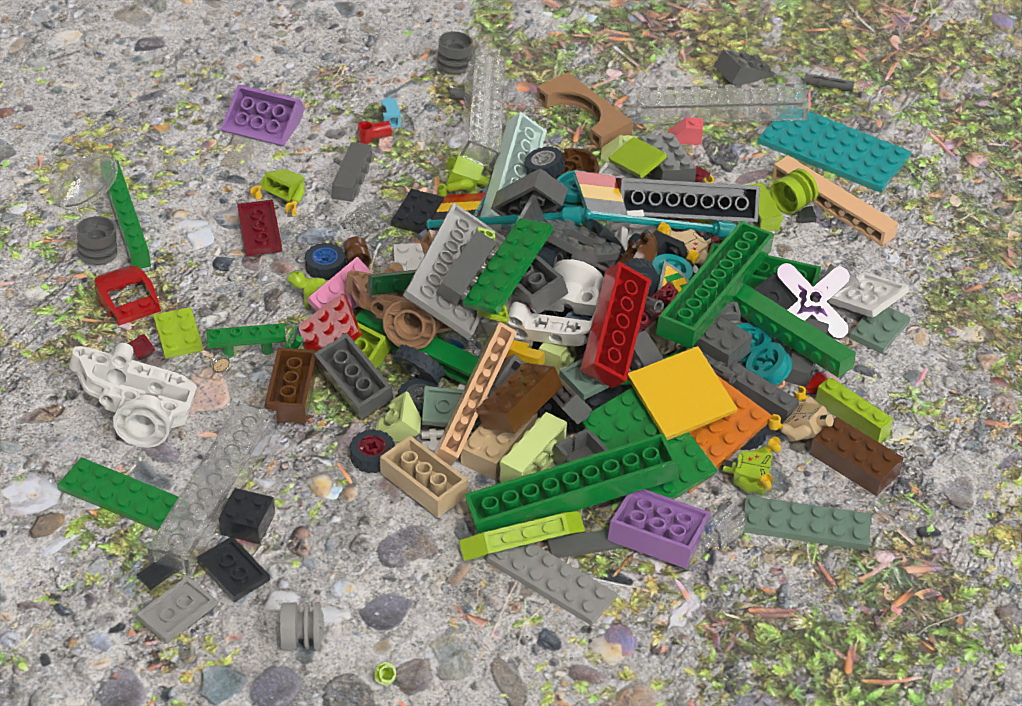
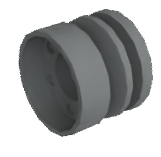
M450 31L443 33L439 37L438 68L452 74L467 72L471 67L472 38L463 32Z
M93 216L85 218L78 223L76 227L78 254L82 261L88 264L100 265L111 262L116 258L118 253L116 226L111 219Z

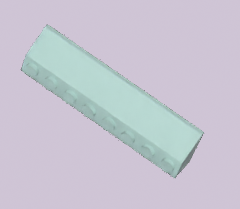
M521 111L507 121L480 217L501 216L491 209L496 192L527 176L524 163L525 157L531 151L543 146L547 131ZM514 224L488 226L496 232L510 231Z

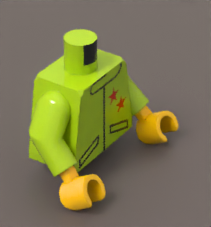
M288 169L265 172L264 177L258 183L259 186H253L250 189L252 197L255 196L256 200H260L262 198L261 190L263 189L287 201H292L285 206L286 214L292 210V216H295L297 214L296 205L300 203L305 194V178L303 175L296 174Z
M775 436L769 439L768 445L757 450L739 452L737 462L725 460L723 472L734 474V486L741 488L748 494L754 492L764 496L765 490H769L772 487L771 483L774 482L772 475L769 473L773 456L771 451L779 453L781 451V441Z

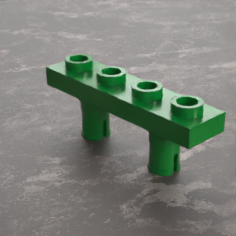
M284 323L206 330L207 348L222 347L224 358H232L234 356V346L261 344L262 353L270 355L273 353V343L286 342Z

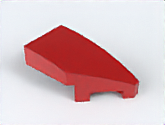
M817 372L805 387L806 393L817 394L818 386L830 377L839 383L840 381L830 372Z

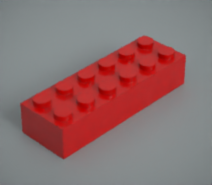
M621 262L606 269L580 371L611 388L627 381L651 279Z

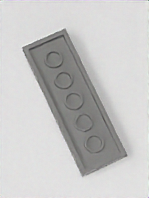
M534 543L492 553L487 557V563L591 626L617 599L616 592Z

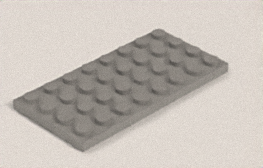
M453 203L403 296L469 340L482 316L477 314V310L465 308L463 300L460 299L457 305H454L436 292L460 256V246L468 244L477 227L495 232L497 246L494 250L496 252L505 240V237Z

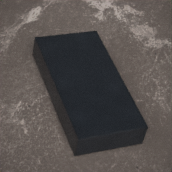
M170 550L136 575L137 579L152 590L185 567V565Z

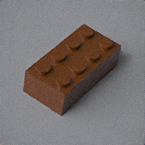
M277 349L265 401L266 421L306 424L318 370L314 356L317 350Z
M531 363L520 365L519 369L510 375L501 386L497 387L477 408L484 429L515 434L562 387L556 368L554 366Z
M835 417L832 426L824 427L813 438L810 455L870 493L878 496L900 474L904 457L840 418Z

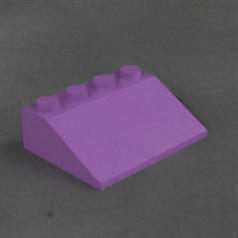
M237 85L220 130L284 146L299 125L305 107L301 100Z
M644 489L628 494L610 522L607 540L687 569L698 548L711 512Z

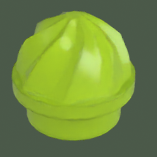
M382 662L376 666L374 678L379 684L389 685L395 680L396 670L391 663Z

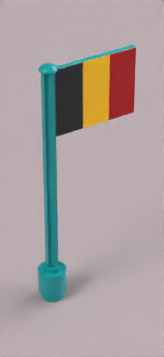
M581 171L574 172V177L586 210L584 212L586 220L591 218L649 226H659L661 222H665L670 228L710 232L712 237L717 236L719 239H725L737 226L733 222L715 220L709 225L631 216L627 214L615 176Z
M487 193L446 195L433 218L427 220V228L430 230L432 228H439L453 203L476 217L485 201ZM582 206L564 207L560 213H544V222L546 220L555 221L558 219L564 221L569 219L574 221L575 225H583L586 223L584 218L586 210ZM520 215L476 218L486 225L514 224Z

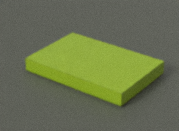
M632 137L608 159L612 164L642 179L664 161L667 155L665 152L644 141Z

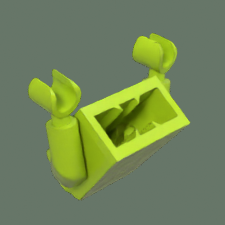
M459 151L456 158L450 157L446 162V168L450 170L446 181L447 186L440 183L437 186V195L445 197L447 191L453 192L457 190L472 192L477 184L485 188L490 178L481 175L484 167L483 164L476 161L472 156Z

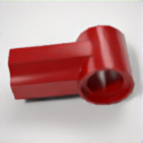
M368 121L358 123L357 140L359 143L369 144L373 139L392 135L391 123L389 121L373 124Z

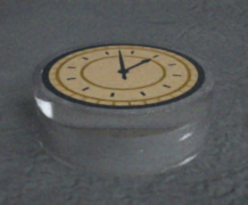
M219 353L211 358L209 364L214 372L220 373L228 369L230 360L226 354Z

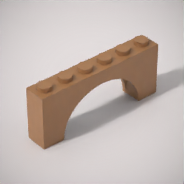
M569 72L537 86L536 100L546 108L555 105H572L585 109L595 116L598 123L590 130V142L599 150L619 135H632L633 121Z

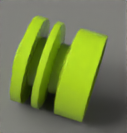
M801 168L794 169L786 174V176L775 181L770 189L771 197L776 201L777 208L784 214L789 215L798 212L804 206L815 201L819 192L814 177L808 171Z

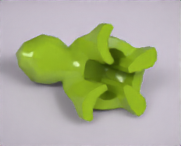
M294 270L286 277L287 282L294 288L304 290V305L306 309H310V304L306 300L328 282L323 278H306L301 270Z

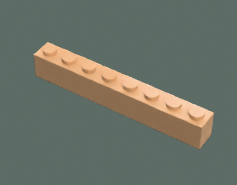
M786 156L774 164L772 178L775 180L786 176V174L797 168L808 171L814 177L819 190L818 197L812 203L881 246L896 237L898 222L790 156Z
M501 322L491 332L434 452L435 455L450 466L459 458L478 417L477 408L486 399L517 331Z

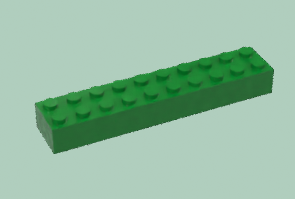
M740 221L659 315L656 335L692 349L771 252L775 234Z
M664 433L469 492L465 494L469 514L478 535L557 514L573 512L679 479L678 462Z

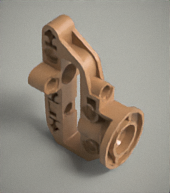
M393 262L383 273L404 271L401 264ZM356 270L347 272L345 292L352 295L358 306L372 311L377 315L376 318L383 319L384 331L396 346L400 347L401 344L418 350L426 347L437 333L453 331L452 328L404 297V292H398L397 296L389 294L369 295L367 293L368 276L371 273Z

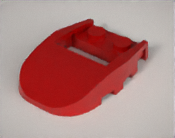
M138 266L118 268L103 273L94 280L95 293L99 298V304L106 309L110 317L116 318L118 326L161 312L153 283ZM143 281L150 296L115 307L108 292L123 289L127 285Z

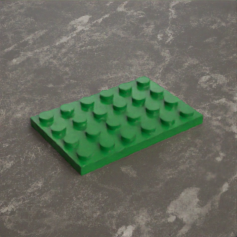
M633 387L593 410L586 420L580 422L585 429L593 432L608 450L661 434ZM687 432L667 440L678 462L679 479L645 490L676 499L717 474L718 469L691 434Z

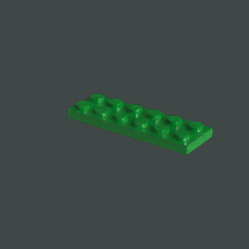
M519 218L464 299L463 304L465 308L498 315L554 230L552 224Z
M82 457L57 484L59 491L163 534L187 505L184 498Z

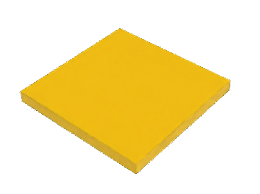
M698 346L628 373L627 378L658 430L661 434L664 433L667 440L737 413L738 408Z

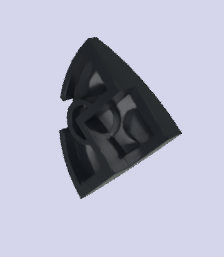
M591 218L585 220L591 232L604 237L606 242L610 244L615 243L621 246L620 253L623 255L626 253L619 239L607 227Z

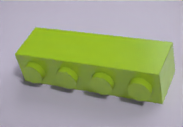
M832 377L818 386L816 401L822 404L829 413L879 443L890 435L893 423L892 417Z

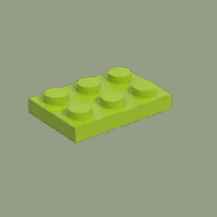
M191 307L153 315L165 359L203 351L202 341Z

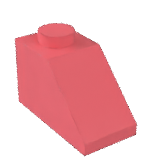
M686 117L669 128L667 133L674 134L680 144L701 145L703 118Z

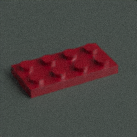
M273 199L238 203L237 208L246 256L283 252Z

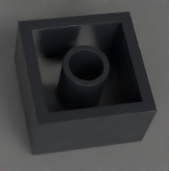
M234 488L218 518L220 535L233 536L235 539L260 545L275 516L274 497Z

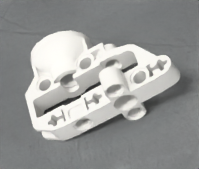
M574 259L559 261L553 267L563 276L569 293L545 310L563 312L565 306L573 309L575 314L593 316L591 321L531 313L529 307L527 308V305L513 293L504 304L507 307L509 321L503 324L517 331L513 340L529 343L530 348H532L534 341L566 346H581L588 342L604 278L593 266ZM481 317L478 325L482 332L491 334L499 321Z
M119 343L113 354L82 346L75 347L72 350L70 369L76 372L85 392L98 398L99 402L105 406V410L115 412L113 427L118 436L125 442L136 447H155L166 440L171 428L186 423L197 386L185 376L132 360L134 351L132 346L127 343Z

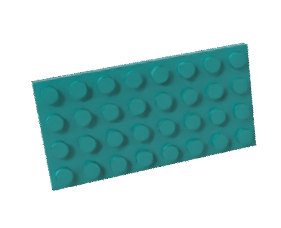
M792 104L786 106L758 137L757 141L760 145L879 193L883 192L911 157L912 151Z

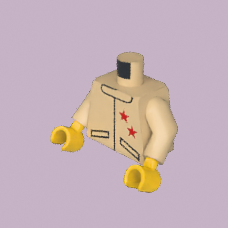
M661 222L657 230L683 241L688 252L685 260H691L693 264L702 266L708 257V244L711 243L710 236L708 234L699 236L692 229L674 232L668 224Z
M803 386L798 387L799 393L794 390V397L800 400V402L804 401L805 403H801L783 424H781V417L777 414H773L772 419H769V428L771 430L780 429L781 433L787 435L789 441L814 438L824 427L832 426L834 422L833 416L827 413V409L822 404H819L812 397L806 396V389Z

